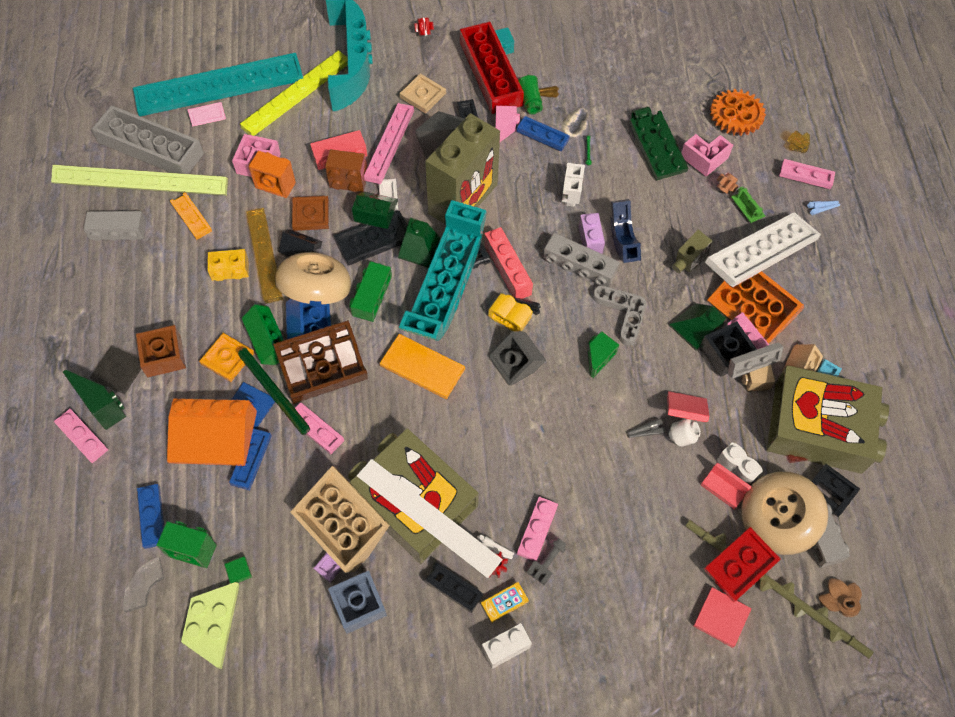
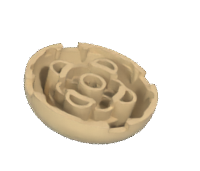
M315 252L298 253L286 258L279 265L275 276L276 286L280 292L293 300L310 304V301H321V304L338 302L349 294L351 287L349 272L341 262L331 256Z
M774 472L759 478L751 485V489L745 494L742 502L741 513L745 529L747 530L751 527L776 554L793 555L810 549L822 537L828 524V506L820 489L806 477L793 472ZM796 495L797 501L791 503L788 501V497ZM773 498L776 500V503L773 506H769L766 503L767 499ZM785 507L788 511L786 513H781V508ZM799 515L802 520L800 523H794L792 517ZM773 518H777L780 524L772 526L770 521Z

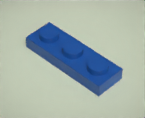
M524 116L517 127L518 133L561 152L570 138V135L527 116Z
M253 429L245 466L235 467L229 482L231 486L250 491L272 437L271 433Z
M159 484L137 488L142 547L144 549L156 547L164 529Z

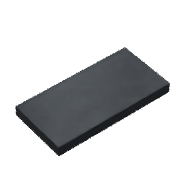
M400 210L394 212L388 229L361 224L335 234L334 239L349 266L400 246L407 223Z

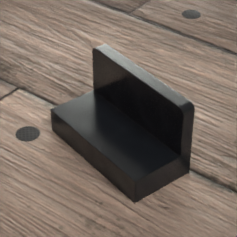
M290 229L282 232L278 252L289 257L298 253L315 252V250L321 248L323 241Z

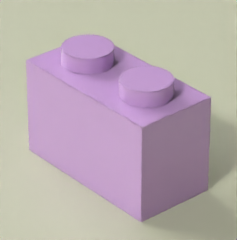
M599 213L581 215L579 232L582 245L603 254L605 241Z

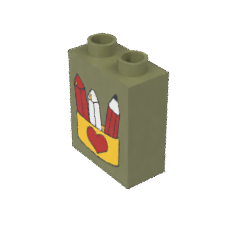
M470 113L425 161L429 215L446 225L445 214L451 200L479 207L498 185L500 130Z
M786 365L775 382L766 451L822 465L828 464L831 467L862 474L874 462L881 463L886 453L887 442L885 439L879 438V427H883L886 424L889 416V404L882 403L883 387Z
M408 428L399 436L395 433L389 434L379 444L377 451L380 454L374 461L458 526L478 507L479 493ZM365 460L359 462L348 474L351 485L390 525L386 532L418 563L422 564L442 542L358 478L357 475L368 464Z

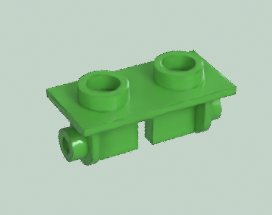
M740 187L737 190L738 194L731 196L750 223L765 217L762 207H759L755 200L752 199L747 188Z

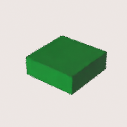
M245 556L224 564L230 584L252 578Z

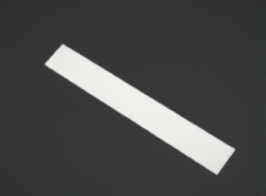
M373 459L357 475L358 478L487 578L503 560Z

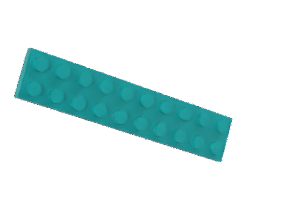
M291 53L133 87L137 112L141 117L292 84L304 78L297 54Z

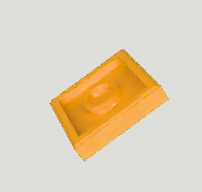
M222 333L199 362L204 367L232 382L245 366L238 352L243 348H247L253 356L254 351Z

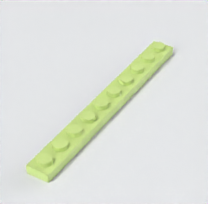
M53 165L51 182L54 184L227 196L228 178L221 176Z

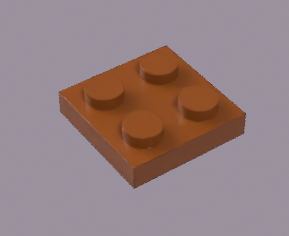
M328 196L293 197V230L329 229Z

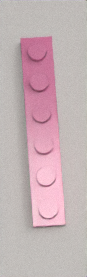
M397 104L364 174L365 181L377 184L382 183L414 113V106Z

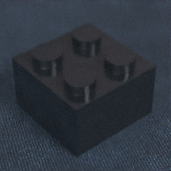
M737 321L706 335L700 345V348L720 377L728 374L730 359L757 350Z

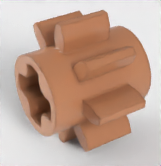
M729 172L726 175L721 173L716 179L719 182L717 187L726 194L729 191L734 193L739 187L736 184L738 179Z

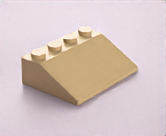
M334 466L324 474L291 511V514L344 572H355L370 556L390 526Z

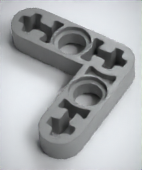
M607 286L596 287L593 294V299L596 303L626 312L619 339L624 345H633L639 333L646 308V300L639 295ZM600 293H604L603 297H599ZM622 297L625 302L617 303L615 298ZM639 303V308L636 312L634 311L635 304ZM635 317L638 323L632 324L628 321V318ZM628 329L632 330L630 339L626 338Z

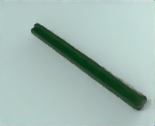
M247 348L240 350L238 355L301 435L307 434L310 431V427Z

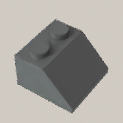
M512 331L489 356L509 386L533 374L546 361L527 333L522 331Z

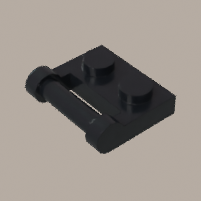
M825 464L812 480L816 486L817 484L841 501L840 505H838L823 494L826 503L830 505L832 511H834L833 514L837 517L843 513L860 490L859 487L828 464Z

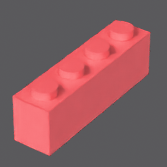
M500 227L485 233L484 246L512 297L523 299L531 296L533 283L502 228Z

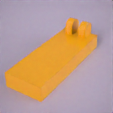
M186 192L180 198L170 200L171 205L196 240L212 232L211 227Z

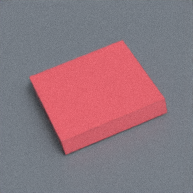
M668 391V415L708 422L709 409L706 398Z
M712 587L693 626L734 648L751 608L738 601L733 602L726 594Z

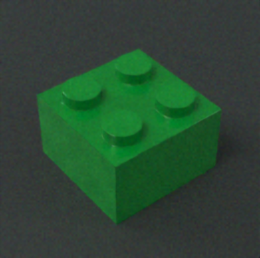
M175 521V523L167 522L156 546L169 558L207 569L217 546L212 537L207 534V530L200 527L191 529L187 527V524L180 521Z

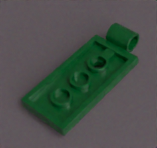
M649 106L632 110V118L629 120V124L655 181L687 172L689 168L661 110L655 115H652Z

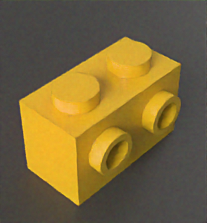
M245 249L208 252V273L211 280L223 281L224 279L249 277V261Z

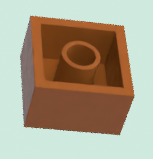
M330 149L325 165L329 187L337 190L364 192L366 185L364 174L367 170L365 154Z
M175 325L136 334L140 367L147 378L186 369L181 335Z

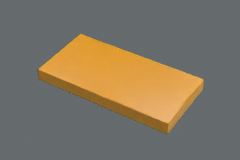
M401 334L397 336L380 362L381 367L446 400L465 371L464 365Z

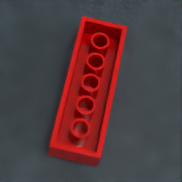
M491 22L460 29V45L491 114L496 113V106H517V108L523 106L524 91Z

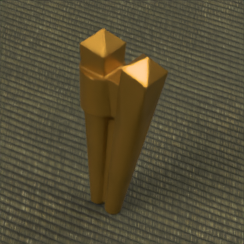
M557 86L539 89L540 96L557 98L559 95V88Z

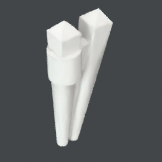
M477 536L478 541L483 542L482 544L495 554L502 552V557L513 558L514 553L493 542L487 536Z

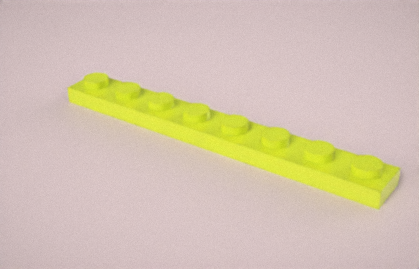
M338 50L303 76L304 79H299L240 123L241 128L249 135L255 136L328 81V75H336L348 66V57Z

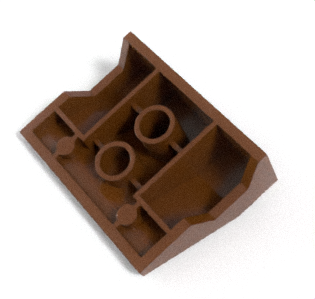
M349 320L273 344L293 404L368 379V373L363 365Z

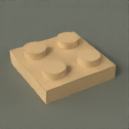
M420 73L400 92V98L426 114L446 94V89Z

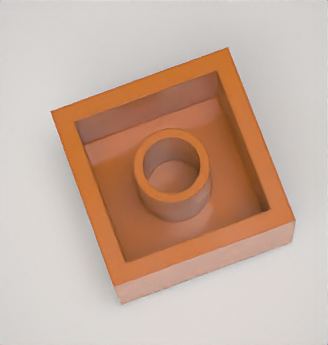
M258 150L249 165L255 188L287 198L296 183L291 161Z

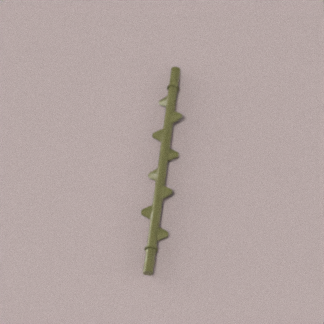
M691 520L686 524L688 529L720 552L727 548L726 535L724 533L714 537L709 534V531H705ZM766 574L759 579L760 591L764 592L773 589L794 605L795 617L798 618L805 614L809 615L830 631V641L832 643L842 639L848 646H852L868 659L873 655L874 652L855 639L854 635L851 636L828 619V609L826 607L815 610L794 595V583L789 582L785 585H780Z

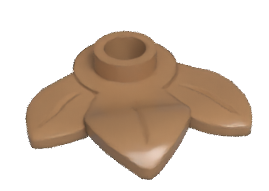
M829 579V593L823 594L818 598L821 604L830 611H840L845 617L857 616L861 610L859 601L862 597L859 586L856 583H851L847 586L839 579ZM846 604H851L853 607L850 608Z

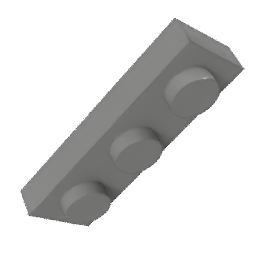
M778 342L730 359L728 375L733 379L779 362L784 346Z

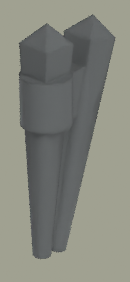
M653 420L644 426L627 432L628 437L664 434L666 429L658 427L662 425L663 420Z

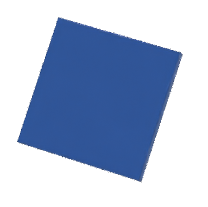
M244 382L231 399L249 400L257 410L253 429L258 428L275 403L271 396Z

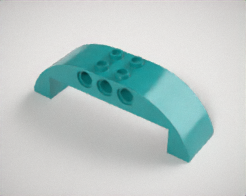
M326 0L330 26L346 25L348 74L328 75V89L332 111H339L351 105L363 94L370 79V64H373L372 54H369L372 52V43L368 42V40H371L370 30H367L362 9L354 0Z
M451 200L445 214V231L412 311H405L399 325V330L439 341L444 336L453 320L472 272L482 239L487 210Z

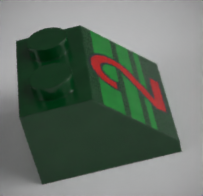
M369 192L357 194L352 207L354 222L388 229L398 199Z

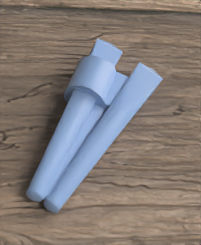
M839 201L809 202L807 206L808 208H813L810 211V214L813 216L838 207L840 204H838Z

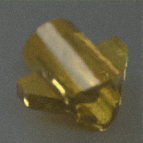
M799 131L793 132L788 138V142L791 144L789 149L806 153L810 145V134L806 132L802 135Z

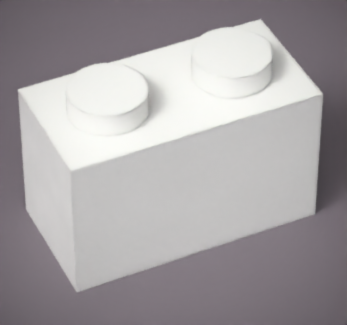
M520 623L483 643L482 651L493 669L528 650L532 643Z

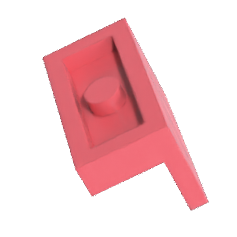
M719 463L715 464L701 484L702 487L734 510L745 494L751 489L749 484Z

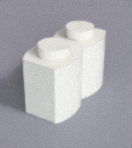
M731 443L724 449L717 459L719 464L749 485L763 472L761 466L754 459L747 457L746 452L735 443Z

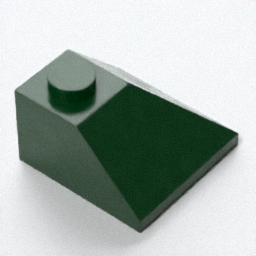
M410 217L398 258L429 268L438 248L440 236L428 223Z
M695 303L671 322L669 326L696 351L700 348L704 337L721 329L727 318L713 306Z

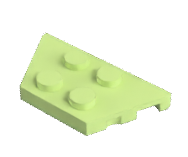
M236 582L191 598L181 640L183 644L219 669H222L239 590V583Z

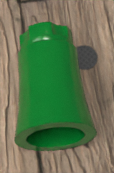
M534 75L521 77L518 81L524 91V107L531 115L541 112L543 106L538 78Z

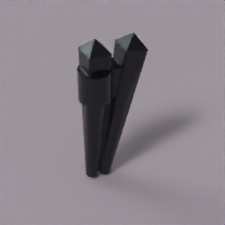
M513 297L517 303L528 305L533 314H540L539 308L541 306L539 303Z

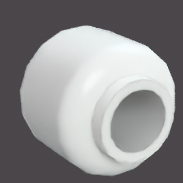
M691 419L676 421L671 425L669 437L672 442L680 447L694 444L697 442L698 437H700L699 425Z

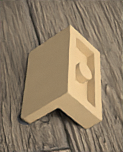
M815 344L794 345L784 368L788 365L816 372L823 355Z

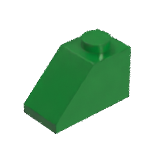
M602 331L597 336L594 335L588 342V361L592 378L617 354L619 344Z

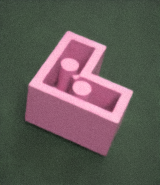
M244 134L232 160L236 174L252 177L249 165L258 150L280 157L281 153L278 142L272 139Z
M695 134L684 143L682 156L685 161L704 176H708L729 158L733 144L721 135L708 144Z

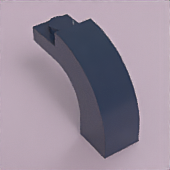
M631 200L611 201L612 217H610L616 252L623 263L641 261V243L636 239L632 227Z

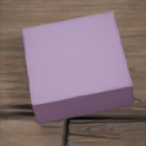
M328 553L313 568L330 583L341 571L340 566Z

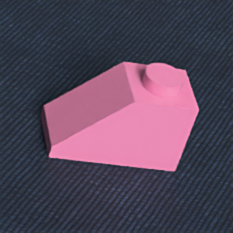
M496 106V128L500 130V142L516 131V124H519L520 114H516L517 106Z

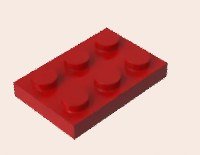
M750 527L703 570L735 602L777 564L781 558Z

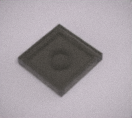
M111 346L90 376V379L125 395L141 371L140 360L136 356Z

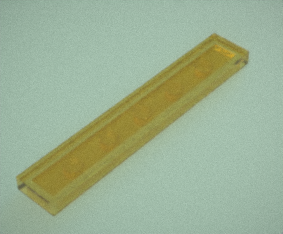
M260 208L246 211L264 302L267 304L283 300L282 292L276 286L275 276L277 267L265 210Z

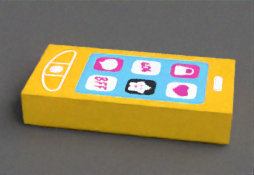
M519 582L481 602V605L490 622L493 623L528 603L529 600Z

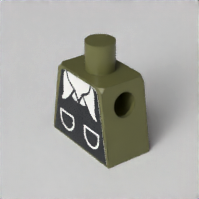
M698 229L678 250L676 262L672 265V268L677 273H681L684 269L687 272H691L708 257L712 240Z

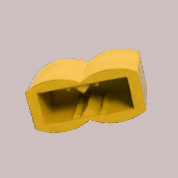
M501 293L489 308L488 316L511 331H522L530 321L533 311L528 305L517 303L512 296Z

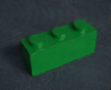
M370 261L368 268H364L363 279L361 283L357 284L355 298L351 299L349 308L353 317L374 322L392 279V271L389 266Z
M254 304L242 317V321L261 364L277 365L279 360L273 344L282 342L284 339L270 307Z

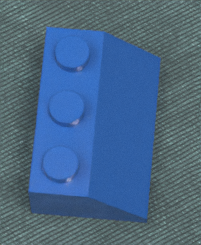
M289 299L286 302L287 340L331 326L330 304H321V301H310V304Z

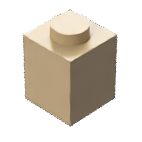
M771 365L742 375V382L746 385L747 392L770 390L775 379Z

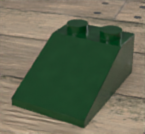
M68 370L63 371V374L91 414L105 430L126 417L122 411L125 407L113 391L108 392L100 384Z

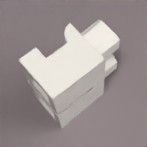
M567 163L562 202H565L566 206L574 207L575 204L580 202L585 165Z

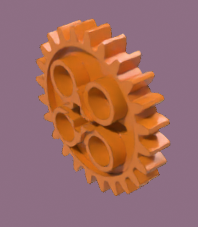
M728 89L726 93L722 91L720 95L716 96V99H713L710 116H713L712 121H716L715 126L721 125L720 130L727 129V134L732 131L734 136L736 132L742 136L743 132L749 135L750 131L754 133L756 129L759 130L766 116L764 112L766 109L762 108L763 103H759L760 98L754 99L755 94L750 96L749 91L743 93L742 89L740 92L734 89L731 92Z

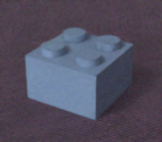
M369 570L328 588L347 634L387 616Z

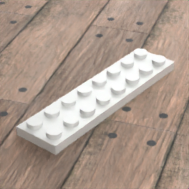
M794 212L709 256L705 263L722 277L726 283L734 287L818 240L821 234Z

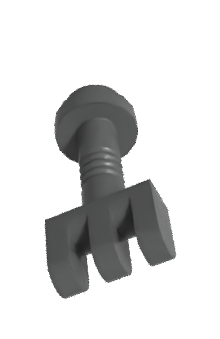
M559 538L550 542V545L553 547L542 563L539 564L537 561H534L527 571L528 575H531L535 569L538 571L534 576L535 580H538L543 574L545 577L541 580L542 585H545L552 575L548 568L559 552L564 553L566 550V543Z

